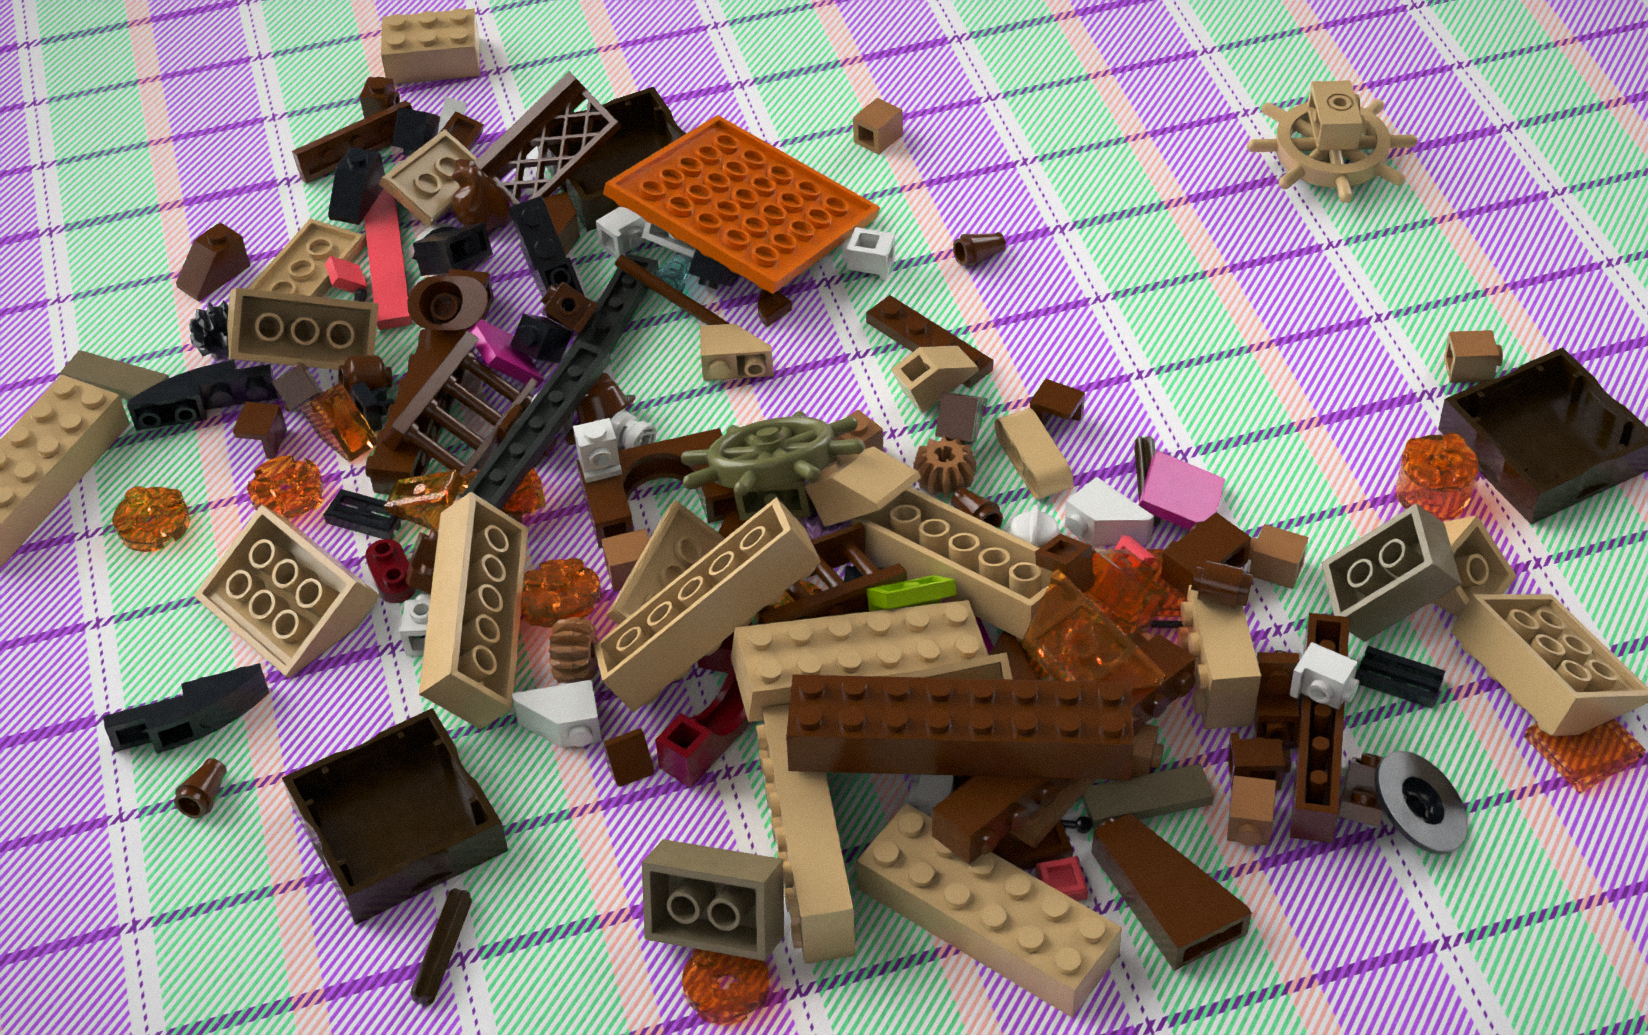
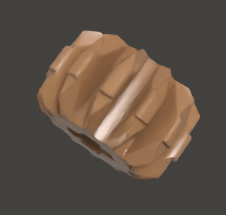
M943 436L941 441L937 442L929 438L926 446H919L915 462H913V469L917 470L921 477L917 481L920 488H928L931 496L941 492L947 498L949 492L955 493L960 488L971 487L977 469V461L970 445H962L959 438L947 441L945 436Z
M580 617L558 620L557 623H554L551 629L552 635L549 637L550 648L548 651L550 653L549 664L552 666L551 674L558 683L569 684L593 679L598 665L593 646L598 642L596 628L589 619H580Z

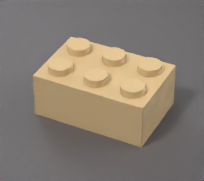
M458 8L440 12L425 11L417 14H394L382 17L381 59L385 78H393L394 84L480 76V36L475 8Z
M1189 585L1187 602H1181L1180 611L1183 627H1178L1177 640L1179 647L1196 657L1194 671L1195 690L1192 691L1194 713L1201 714L1204 730L1253 725L1261 673L1244 608L1242 605L1237 604L1235 608L1197 600L1198 591L1191 590L1192 585Z

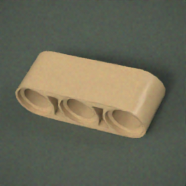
M1028 408L995 419V432L1001 447L1036 500L1073 488V476L1070 466L1033 409Z

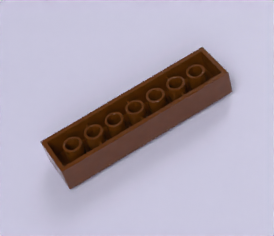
M793 674L786 734L788 771L1131 780L1134 750L1131 682Z

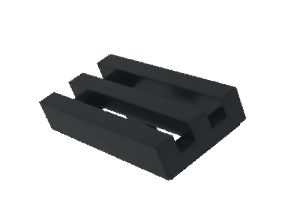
M340 489L323 516L325 523L381 539H393V531L400 529V520H405L408 512L406 506ZM342 503L358 507V509L342 505ZM371 511L376 512V513H380V514H384V515H387V516H391V517L389 518V517L381 516V515H378V514H374V513H372Z
M1367 646L1365 656L1362 658L1355 679L1359 680V685L1433 708L1446 671ZM1407 683H1408V684H1411V685H1414V686H1417V687H1420V688H1423V689H1426V690H1429L1430 692L1425 691V690H1422V689H1419V688H1416V687H1413V686H1410V685H1407Z

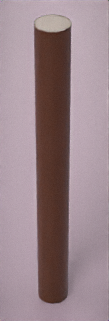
M623 254L617 258L615 262L616 267L706 325L730 324Z

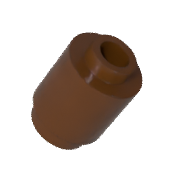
M1206 560L1204 568L1196 566L1191 590L1198 591L1197 600L1235 608L1236 604L1246 606L1253 575L1243 573V568Z

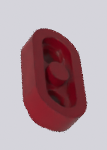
M382 539L372 543L365 552V558L377 591L381 595L380 597L388 603H402L410 599L415 594L416 588L408 586L405 581L409 562L400 543L392 539Z

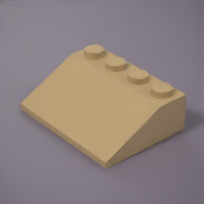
M261 504L193 596L283 675L291 678L357 628L381 595L287 518Z
M1473 594L1450 631L1461 643L1462 649L1475 657L1486 668L1487 675L1499 682L1511 694V699L1518 706L1526 709L1535 718L1538 727L1551 736L1582 734L1648 703V687L1552 594Z

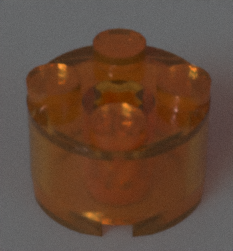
M1456 433L1427 435L1409 439L1402 453L1395 491L1398 501L1405 509L1417 503L1440 521L1458 517L1464 512V508L1470 504L1479 470L1477 456L1465 444V439Z

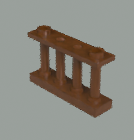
M468 330L392 424L381 442L392 451H394L401 440L407 444L412 442L456 474L457 477L447 490L452 495L461 484L466 487L470 485L480 471L475 465L498 436V426L516 403L523 406V411L525 412L534 397L530 392L537 384V381L531 378L524 389L520 391L475 358L477 354L472 349L479 338ZM458 368L463 372L467 369L512 402L505 414L502 415L458 383V377L454 375ZM439 392L445 396L449 393L493 425L494 428L486 439H483L438 406L439 401L435 397ZM420 416L425 419L430 417L476 451L467 464L419 430L421 426L416 421Z
M861 522L815 538L811 542L821 562L816 565L815 570L809 577L817 575L829 589L810 595L796 581L785 590L794 602L777 608L773 605L765 606L758 612L759 625L869 612L867 589L906 581L907 571L900 563L879 570L865 555V527ZM851 562L863 576L845 583L833 569Z

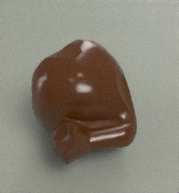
M456 160L452 178L460 187L452 197V208L457 221L461 222L464 226L485 222L488 234L506 225L511 220L508 210L510 204L499 184L493 179L486 177L476 167L473 160Z

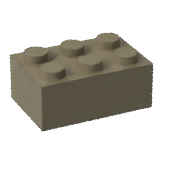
M1417 503L1321 562L1334 616L1350 617L1349 632L1364 642L1462 584L1445 524Z
M662 839L642 861L645 940L766 961L784 938L783 859Z

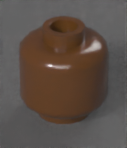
M378 355L349 356L344 365H340L338 369L340 392L342 394L346 393L348 399L353 401L351 386L363 381L370 391L378 387L391 388L393 381L391 367H385L382 358Z

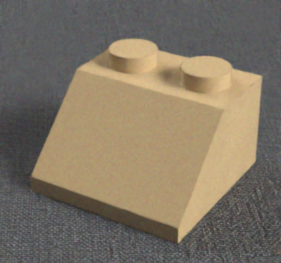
M873 446L864 449L860 454L836 456L838 462H832L819 470L820 477L816 481L807 484L805 489L826 527L881 510L921 477L917 470Z
M1477 515L1443 522L1462 584L1431 603L1457 617L1461 615L1473 594H1503L1517 577Z

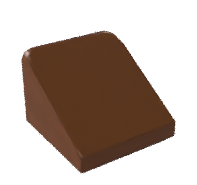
M642 728L603 742L607 766L618 787L654 774V766Z

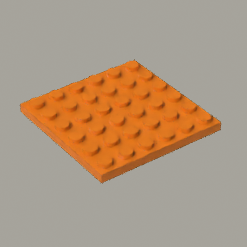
M716 115L605 183L603 195L614 200L619 206L631 210L643 217L646 222L655 224L670 233L675 239L689 244L699 250L704 256L711 257L728 267L730 271L740 274L755 283L759 288L772 294L837 248L846 239L848 240L852 237L855 227L864 228L878 217L880 210L878 205L719 115Z

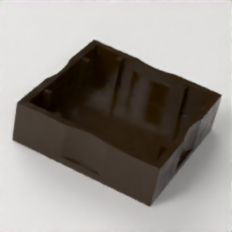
M654 86L613 99L602 105L622 127L559 186L562 193H568L577 216L587 232L597 229L596 220L620 207L614 200L603 195L606 182L687 134L675 123L671 110ZM586 110L574 112V114L586 113ZM606 119L593 120L592 133L600 132L609 122ZM585 121L572 122L571 135L583 134ZM560 123L550 133V137L562 136L564 123ZM582 142L569 143L568 156L576 155L581 150ZM561 144L548 145L547 158L559 157ZM558 165L546 166L552 177L557 173Z
M1563 347L1525 363L1505 376L1486 380L1444 399L1438 430L1530 524H1534L1648 471V427L1625 405L1612 398L1601 387L1597 379Z
M433 708L379 732L376 736L359 746L336 752L282 777L290 804L355 925L508 851L501 820L478 782L463 767L459 759L457 747Z

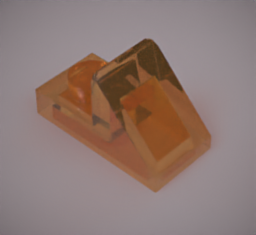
M456 470L396 480L384 508L388 513L427 529L437 531L439 529L441 512L450 507L455 501L463 478Z

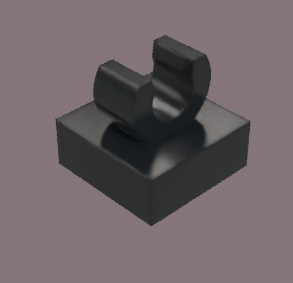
M364 381L352 385L351 392L354 412L368 433L382 429L381 416H387L390 404H394V400L392 398L387 399L384 387H378L370 391Z

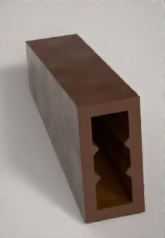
M1129 813L1118 819H1107L1094 830L1092 855L1174 971L1247 935L1252 915L1248 906L1134 815Z

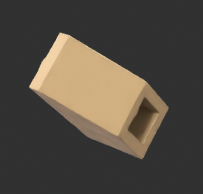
M736 324L700 326V354L703 381L774 376L771 345Z
M959 346L919 347L891 368L903 393L922 414L941 400L942 393L952 392L979 371L975 363Z

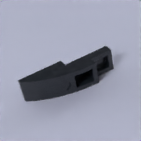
M539 196L510 206L508 210L521 240L519 243L541 296L543 297L551 284L557 287L562 281L584 295L570 257L566 258L543 197ZM568 299L562 301V308L567 312H571L574 308L572 301Z
M235 360L199 367L159 382L128 400L127 407L135 430L139 431L207 420V410L241 405L245 404V402L278 399V391L272 383L275 378L271 364L237 369Z
M261 664L239 667L235 670L181 683L182 696L163 699L159 702L103 716L104 728L114 752L152 743L156 754L199 740L241 717L269 694V688Z

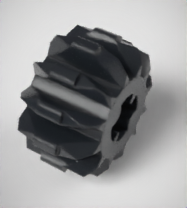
M224 300L216 307L209 302L207 310L196 309V318L190 319L189 323L191 343L195 348H198L202 357L211 354L215 361L220 355H225L229 358L227 331L229 308Z

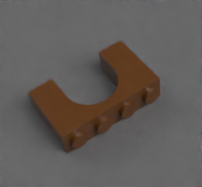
M717 428L620 450L618 454L622 475L588 483L585 481L579 460H576L581 489L598 547L603 548L601 539L634 531L628 499L637 487L659 478H673L683 481L686 475L709 467L708 464L684 465L681 461V455L685 451L709 449L717 439L723 436L721 429ZM715 482L694 488L699 495L708 523L724 520L730 508L738 510L733 488L724 487Z

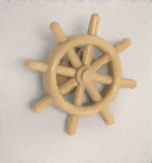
M1351 80L1311 81L1308 102L1297 105L1288 112L1269 102L1263 104L1261 108L1262 113L1279 122L1276 139H1252L1248 141L1247 149L1253 153L1276 152L1279 161L1288 170L1279 179V186L1282 189L1290 188L1301 179L1313 185L1337 188L1340 201L1349 203L1353 199L1351 187L1366 183L1377 175L1394 185H1402L1405 182V175L1386 165L1389 149L1413 148L1417 145L1418 138L1413 134L1390 135L1386 125L1376 116L1384 109V102L1376 99L1366 108L1361 107L1360 96L1354 93ZM1298 132L1307 138H1291L1293 133ZM1358 149H1374V151L1367 155ZM1301 151H1312V152H1311L1309 155L1306 156V155L1303 154ZM1344 158H1346V159H1348V160H1350V161H1352V162H1354V163L1345 164V163H1344Z

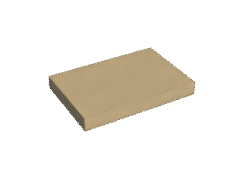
M444 129L381 178L379 185L429 228L452 209V197L460 187L452 178L456 160L466 159L475 162L478 158Z

